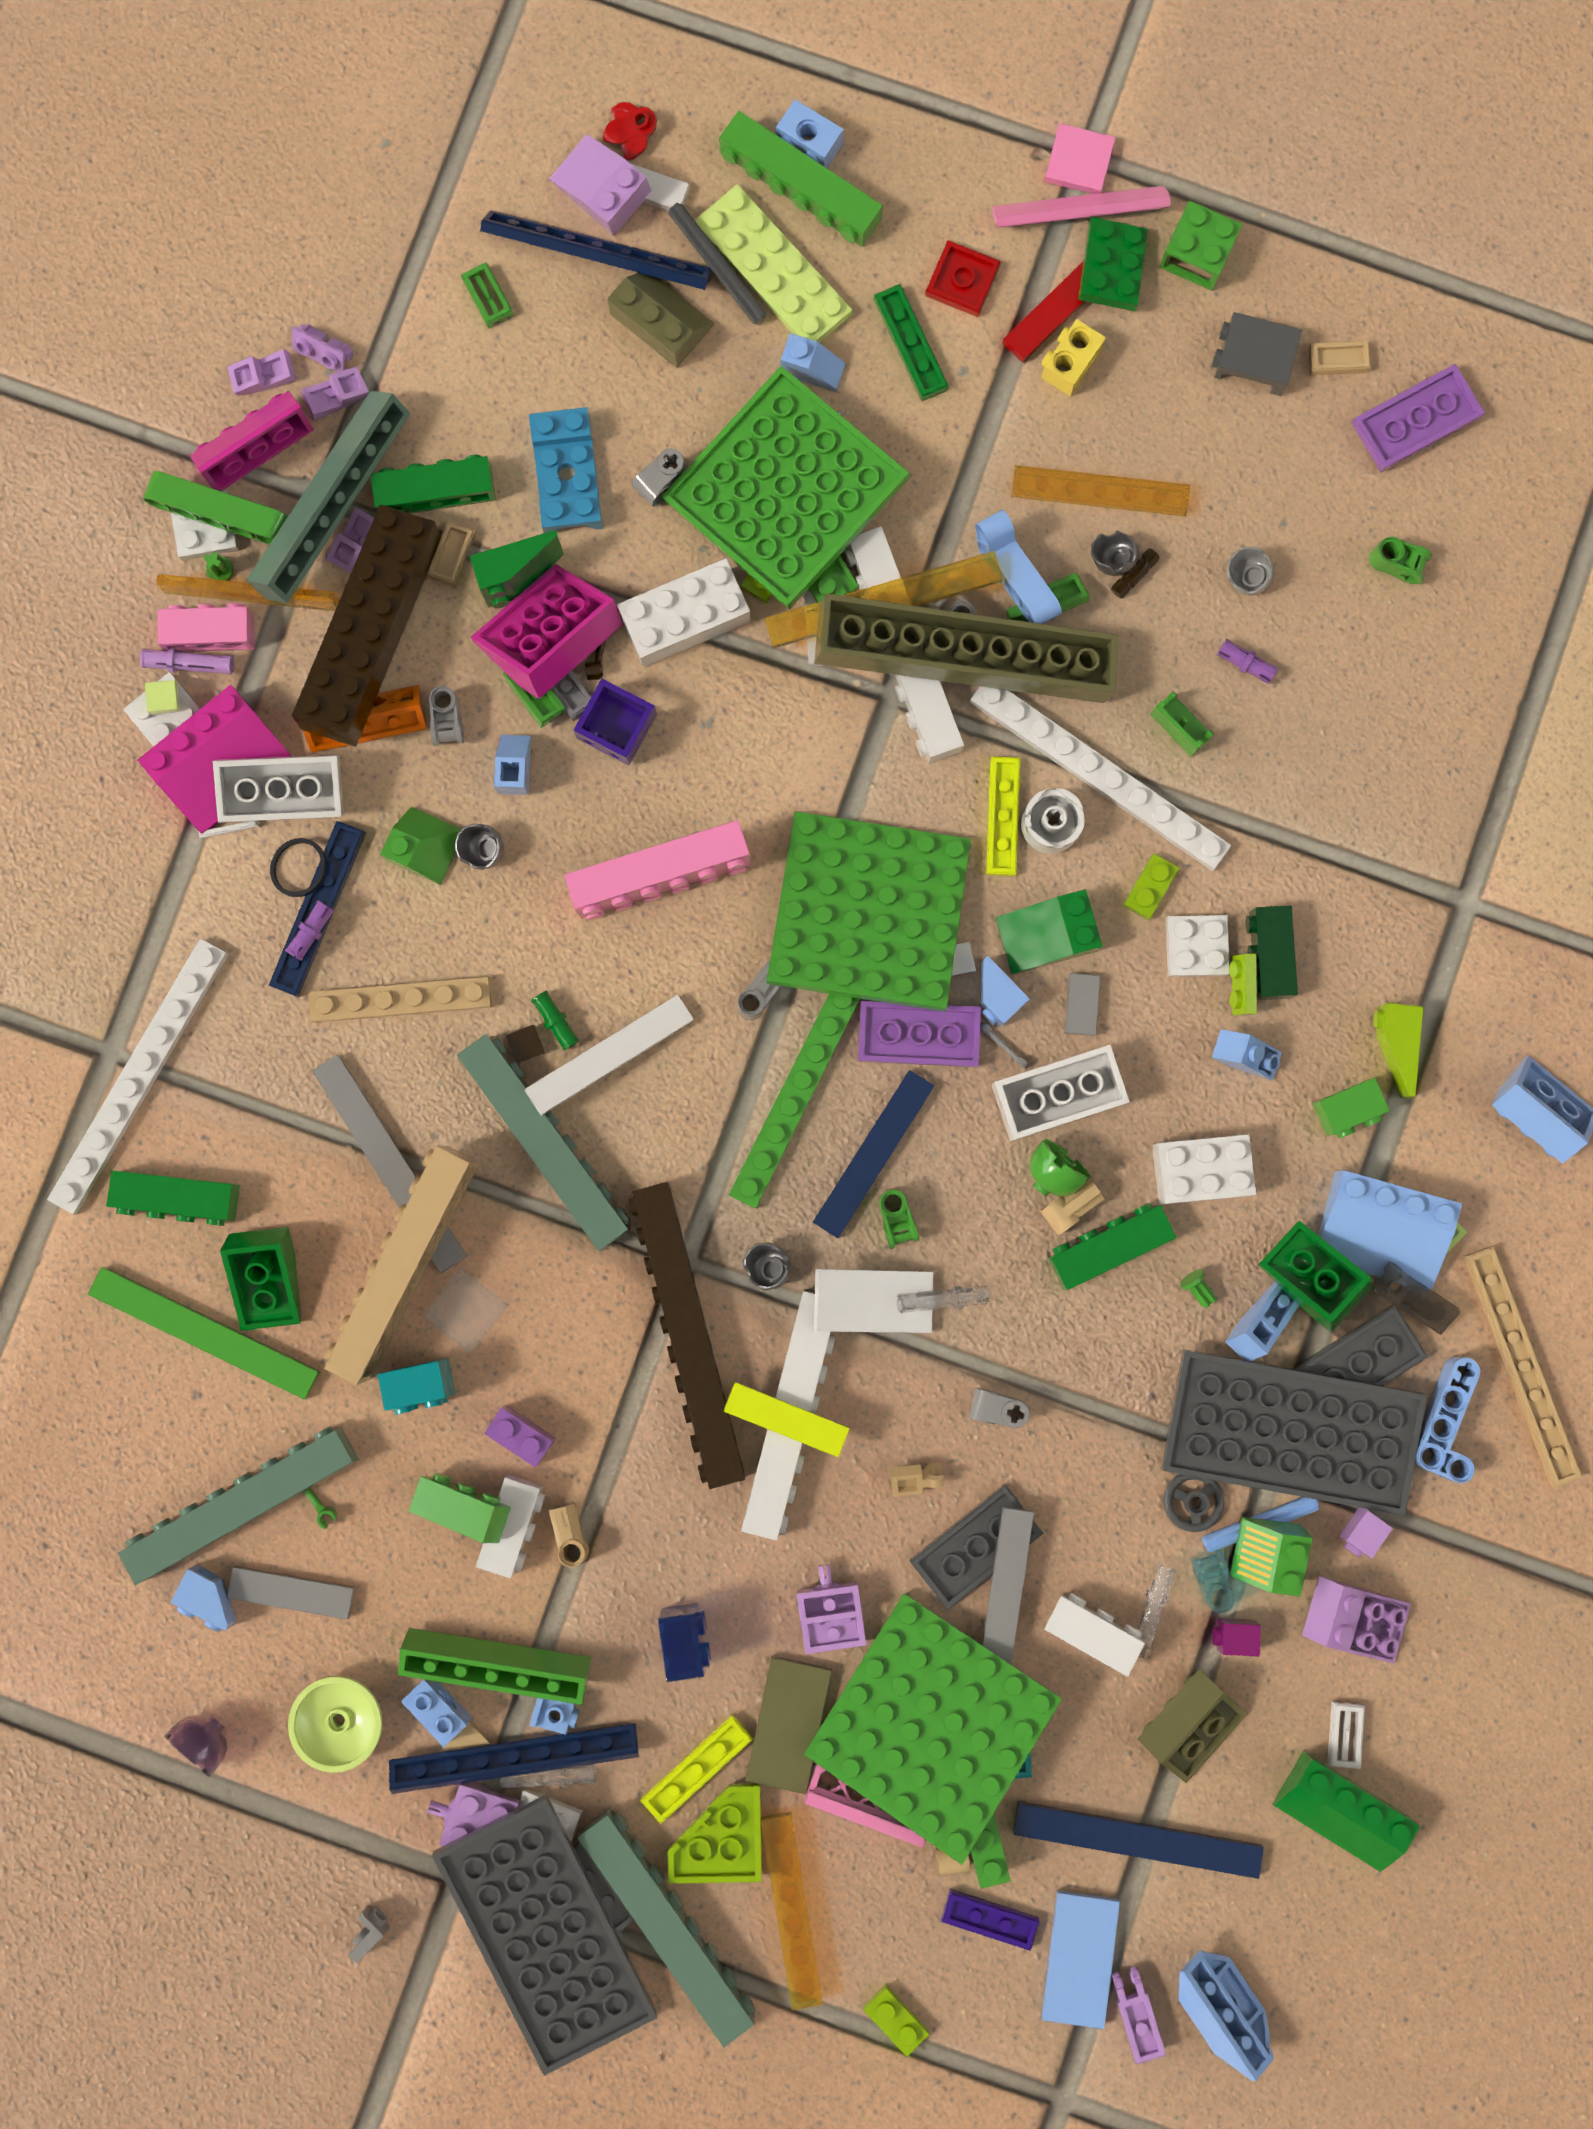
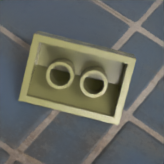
M635 273L626 277L607 299L610 315L676 368L714 325L713 321L659 278L642 273Z
M1199 1669L1194 1675L1187 1678L1184 1687L1174 1698L1169 1699L1165 1703L1160 1714L1144 1727L1143 1733L1137 1739L1162 1765L1187 1783L1243 1720L1247 1713Z

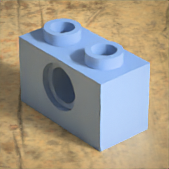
M794 99L776 126V135L828 168L843 145L844 129ZM811 136L814 139L804 140L803 137Z
M423 1679L401 1701L443 1748L472 1718L446 1688L436 1681Z

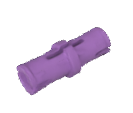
M1229 639L1225 640L1217 656L1239 667V671L1242 673L1246 671L1266 684L1270 683L1278 670V667L1256 656V652L1253 650L1249 652Z
M319 900L305 922H300L298 925L299 931L285 949L287 953L293 957L296 956L300 961L303 960L304 955L314 940H319L322 935L320 933L321 929L335 911Z

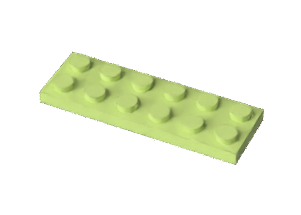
M738 184L695 219V222L726 262L792 334L820 343L852 315V309Z

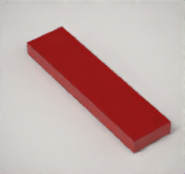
M1083 261L1003 338L1002 344L1022 363L1086 302L1078 300Z

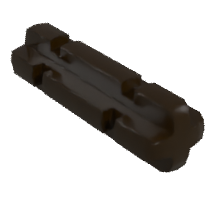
M1148 548L1138 559L1136 565L1113 584L1111 591L1118 598H1124L1130 592L1129 590L1160 559L1158 553L1152 548Z

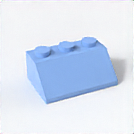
M1529 1055L1523 1059L1500 1087L1492 1103V1106L1496 1108L1499 1115L1508 1118L1519 1127L1526 1137L1532 1138L1543 1147L1549 1156L1555 1157L1562 1164L1588 1144L1593 1131V1108Z

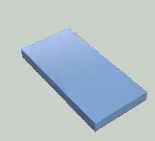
M1057 1890L1041 2013L1043 2021L1104 2029L1120 1905L1118 1898Z

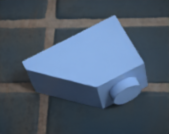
M790 333L781 358V366L798 380L835 392L837 391L845 362L819 342Z
M987 956L981 963L980 1006L984 1009L981 1013L992 1025L998 1023L1002 1027L1030 998Z

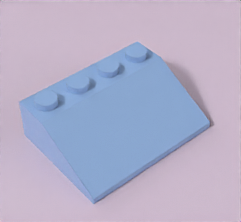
M1335 1171L1318 1236L1368 1275L1431 1292L1455 1234L1462 1203L1349 1171Z

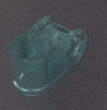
M1216 1550L1215 1554L1199 1559L1196 1556L1191 1557L1192 1569L1205 1605L1217 1613L1230 1611L1234 1607L1235 1595L1229 1578L1228 1565L1222 1550ZM1216 1590H1224V1602L1220 1605H1213L1212 1594Z

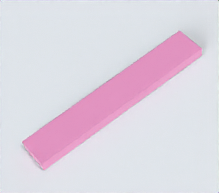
M1165 186L992 206V217L996 226L1001 228L1168 208L1171 196Z

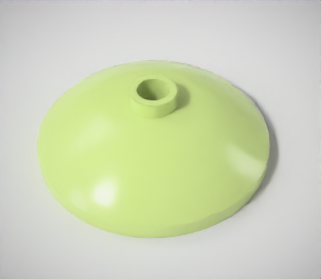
M344 1676L325 1677L307 1686L294 1701L288 1719L289 1738L295 1752L305 1763L324 1772H343L360 1765L374 1751L382 1732V1713L373 1693L359 1681ZM337 1714L344 1717V1724L336 1722L335 1716Z

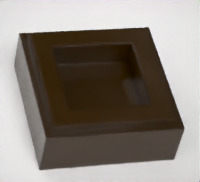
M534 1024L506 1035L517 1064L546 1053Z

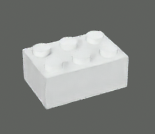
M1249 1134L1165 1142L1152 1145L1159 1205L1256 1195Z

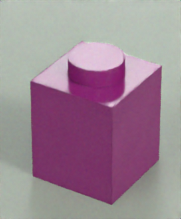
M1217 1618V1627L1214 1626L1212 1630V1642L1214 1646H1217V1650L1222 1655L1260 1657L1261 1625L1258 1622L1249 1619Z

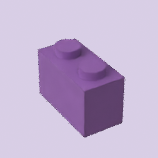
M507 1405L500 1408L484 1433L535 1468L541 1463L556 1440V1437Z

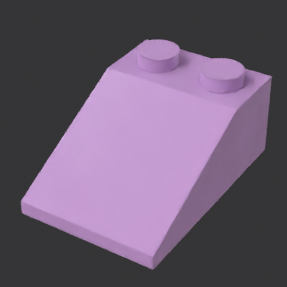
M588 134L585 135L549 178L556 187L613 236L617 234L645 201V197L651 192L647 178L623 157Z

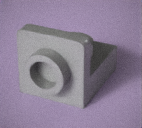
M367 1905L358 1916V1919L365 1927L353 1938L352 1942L355 1946L348 1954L356 1964L384 1936L390 1927L386 1923L387 1918L379 1909H373L370 1905Z

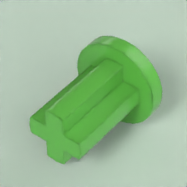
M213 552L211 556L208 554L204 556V560L207 562V574L214 582L224 583L231 579L234 567L228 558L220 556L217 552Z
M1198 1269L1188 1274L1181 1281L1180 1287L1183 1290L1189 1289L1200 1305L1207 1308L1217 1300V1297L1203 1280L1205 1277L1203 1270Z

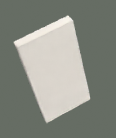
M815 1269L814 1331L932 1333L933 1272Z

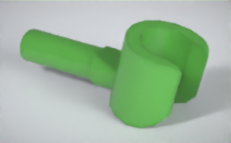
M310 1488L303 1492L319 1513L317 1523L321 1528L326 1529L328 1527L327 1522L322 1518L323 1514L331 1515L332 1519L336 1521L337 1512L333 1507H325Z

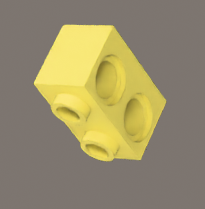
M1076 319L1071 328L1065 326L1057 339V342L1060 344L1056 350L1050 349L1041 363L1044 367L1041 378L1063 393L1071 396L1102 351L1106 337ZM1080 341L1085 347L1077 348L1073 345V342ZM1065 365L1069 368V371L1062 372L1056 366Z

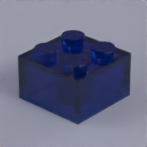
M698 1603L662 1608L658 1617L666 1681L673 1682L704 1677L706 1667H710V1661L712 1660L710 1643L703 1640V1635H706L707 1629L705 1610L699 1611Z

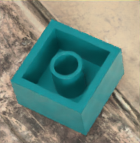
M449 1358L377 1374L384 1411L393 1409L394 1415L418 1409V1404L424 1403L425 1408L443 1405V1403L448 1402L449 1396L456 1394Z

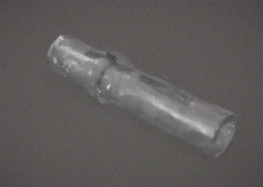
M956 1285L946 1290L898 1294L897 1307L900 1313L953 1307L955 1310H960L964 1306L988 1304L990 1294L986 1285L962 1288L960 1285Z
M1157 1563L1151 1588L1146 1590L1145 1596L1147 1601L1138 1626V1630L1143 1633L1141 1638L1146 1640L1138 1656L1141 1657L1142 1655L1143 1659H1149L1150 1657L1149 1654L1164 1606L1169 1604L1170 1601L1168 1594L1177 1571L1167 1565L1164 1567L1160 1563Z
M595 1764L504 1777L500 1778L501 1788L559 1785L560 1788H567L568 1785H593L596 1781Z

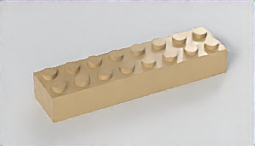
M436 1146L435 1150L430 1149L422 1164L426 1168L421 1177H416L408 1191L412 1195L407 1205L402 1204L394 1219L398 1223L393 1233L388 1232L380 1246L383 1252L379 1260L375 1259L371 1263L366 1274L370 1278L365 1288L360 1287L353 1298L352 1303L356 1305L350 1316L346 1315L338 1329L341 1335L337 1343L333 1342L326 1351L324 1359L328 1361L324 1367L325 1370L356 1386L371 1379L431 1261V1257L480 1164L479 1161L449 1146Z

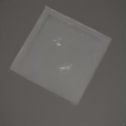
M460 1268L422 1317L471 1354L509 1304L464 1269Z

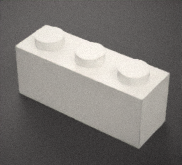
M507 1475L504 1478L498 1497L501 1498L500 1503L511 1507L500 1542L483 1543L476 1568L510 1579L516 1571L521 1572L527 1555L522 1553L525 1541L531 1542L536 1528V1524L532 1523L535 1512H541L546 1495L541 1494L543 1485L513 1475Z
M1070 1593L1069 1597L1063 1594L1044 1629L1128 1677L1146 1640L1141 1638L1143 1633L1128 1624L1124 1628L1113 1622L1115 1617L1100 1608L1094 1612L1085 1607L1087 1601L1076 1594Z

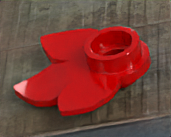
M621 102L611 108L615 119L606 125L602 139L609 144H622L625 160L631 161L641 155L647 148L648 137L656 130L657 118L655 113L648 107L637 108L630 102ZM645 117V122L642 125H638V122Z

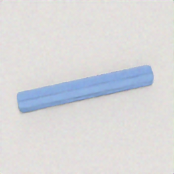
M1301 1497L1250 1518L1290 1522L1318 1511L1319 1504L1317 1499ZM1241 1521L1203 1536L1202 1541L1205 1549L1212 1553L1237 1543Z

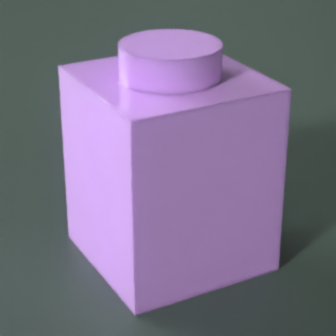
M1359 1507L1339 1537L1347 1542L1344 1548L1360 1558L1364 1554L1372 1559L1393 1528L1367 1509Z

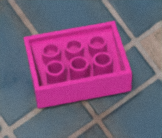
M554 564L473 634L471 639L521 688L540 699L619 629L623 622L614 599L559 565Z
M230 684L137 761L196 829L203 834L206 830L212 829L219 823L213 772L214 760L288 757L291 754L242 695Z

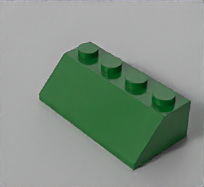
M1304 1750L1272 1803L1281 1811L1379 1872L1406 1853L1421 1827L1404 1812Z

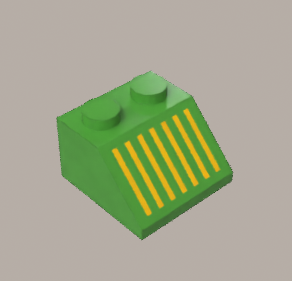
M1242 1517L1230 1575L1233 1578L1270 1593L1301 1597L1313 1538L1301 1524Z

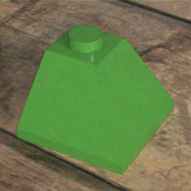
M410 807L393 826L380 855L390 863L441 885L455 856L456 850L454 845L456 837L462 829Z

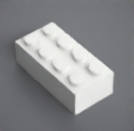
M727 558L617 604L620 617L643 668L751 622L750 610Z
M339 754L217 759L213 761L218 822L342 817L344 814Z
M1111 1045L1017 1074L992 1084L1010 1142L1130 1103Z

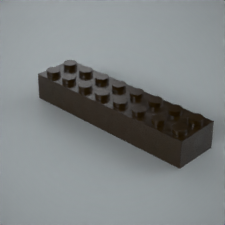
M379 505L291 715L301 730L351 746H357L439 544L441 535L435 521Z

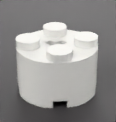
M1056 788L1037 793L1028 803L1021 820V832L1027 843L1035 850L1050 855L1058 854L1070 848L1084 828L1085 819L1082 804L1073 793L1065 789ZM1054 816L1058 821L1051 826L1048 821Z

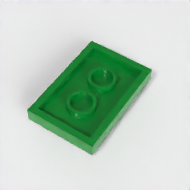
M1091 217L1088 224L1078 300L1135 312L1139 300L1147 228Z

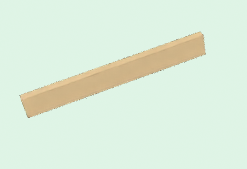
M1490 1246L1463 1256L1551 1487L1555 1488L1583 1478L1495 1247Z

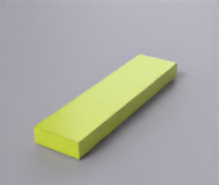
M993 756L990 758L986 875L1016 876L1021 758Z
M737 1382L734 1383L724 1409L726 1413L836 1457H839L850 1429L835 1421Z
M732 1714L642 1796L640 1801L658 1822L662 1824L753 1740V1736Z

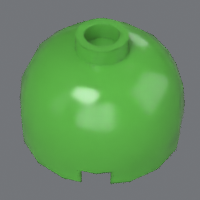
M1049 1139L1042 1140L1031 1155L1029 1169L1031 1176L1036 1181L1033 1186L1045 1196L1051 1193L1058 1197H1068L1079 1191L1091 1175L1082 1163L1077 1159L1073 1161L1066 1155L1069 1153L1068 1151Z

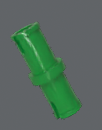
M547 990L531 1000L545 1020L544 1026L547 1030L551 1029L564 1051L580 1041L565 1020L566 1014L559 1011Z

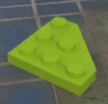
M729 1784L668 1848V1884L762 1882L760 1784Z

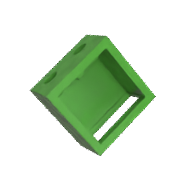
M1189 200L1167 246L1159 268L1212 291L1243 224ZM1170 257H1175L1211 273L1210 280L1169 263Z

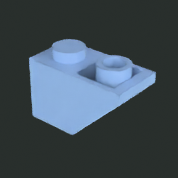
M500 736L495 756L494 787L499 794L529 795L531 736Z
M1221 1029L1212 1058L1229 1067L1273 1080L1276 1070L1280 1065L1282 1052L1250 1034Z
M197 1564L188 1568L170 1602L178 1607L177 1611L188 1617H194L195 1615L205 1621V1626L215 1631H226L236 1621L230 1599L227 1598L228 1592L224 1579Z

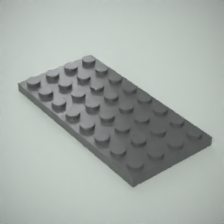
M1183 1349L1161 1469L1162 1471L1405 1516L1427 1395L1415 1391Z
M547 1794L433 1851L432 1857L544 2076L657 2019V2011Z

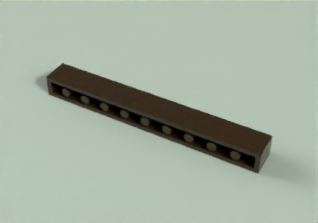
M664 1182L632 1191L633 1198L629 1199V1205L632 1215H638L641 1227L636 1228L640 1245H646L649 1255L644 1258L648 1275L653 1274L656 1286L651 1287L656 1305H662L664 1316H660L659 1320L663 1334L669 1333L672 1345L667 1346V1351L671 1364L677 1363L679 1375L675 1376L678 1393L685 1394L687 1405L682 1406L686 1423L692 1422L695 1434L690 1435L694 1453L700 1452L703 1463L698 1465L701 1482H707L710 1490L743 1481L746 1475L730 1414L724 1412L727 1403L669 1182Z

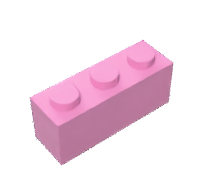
M229 603L226 607L199 604L197 608L170 605L167 609H157L158 645L164 651H168L169 648L177 649V652L255 650L254 614L243 604Z

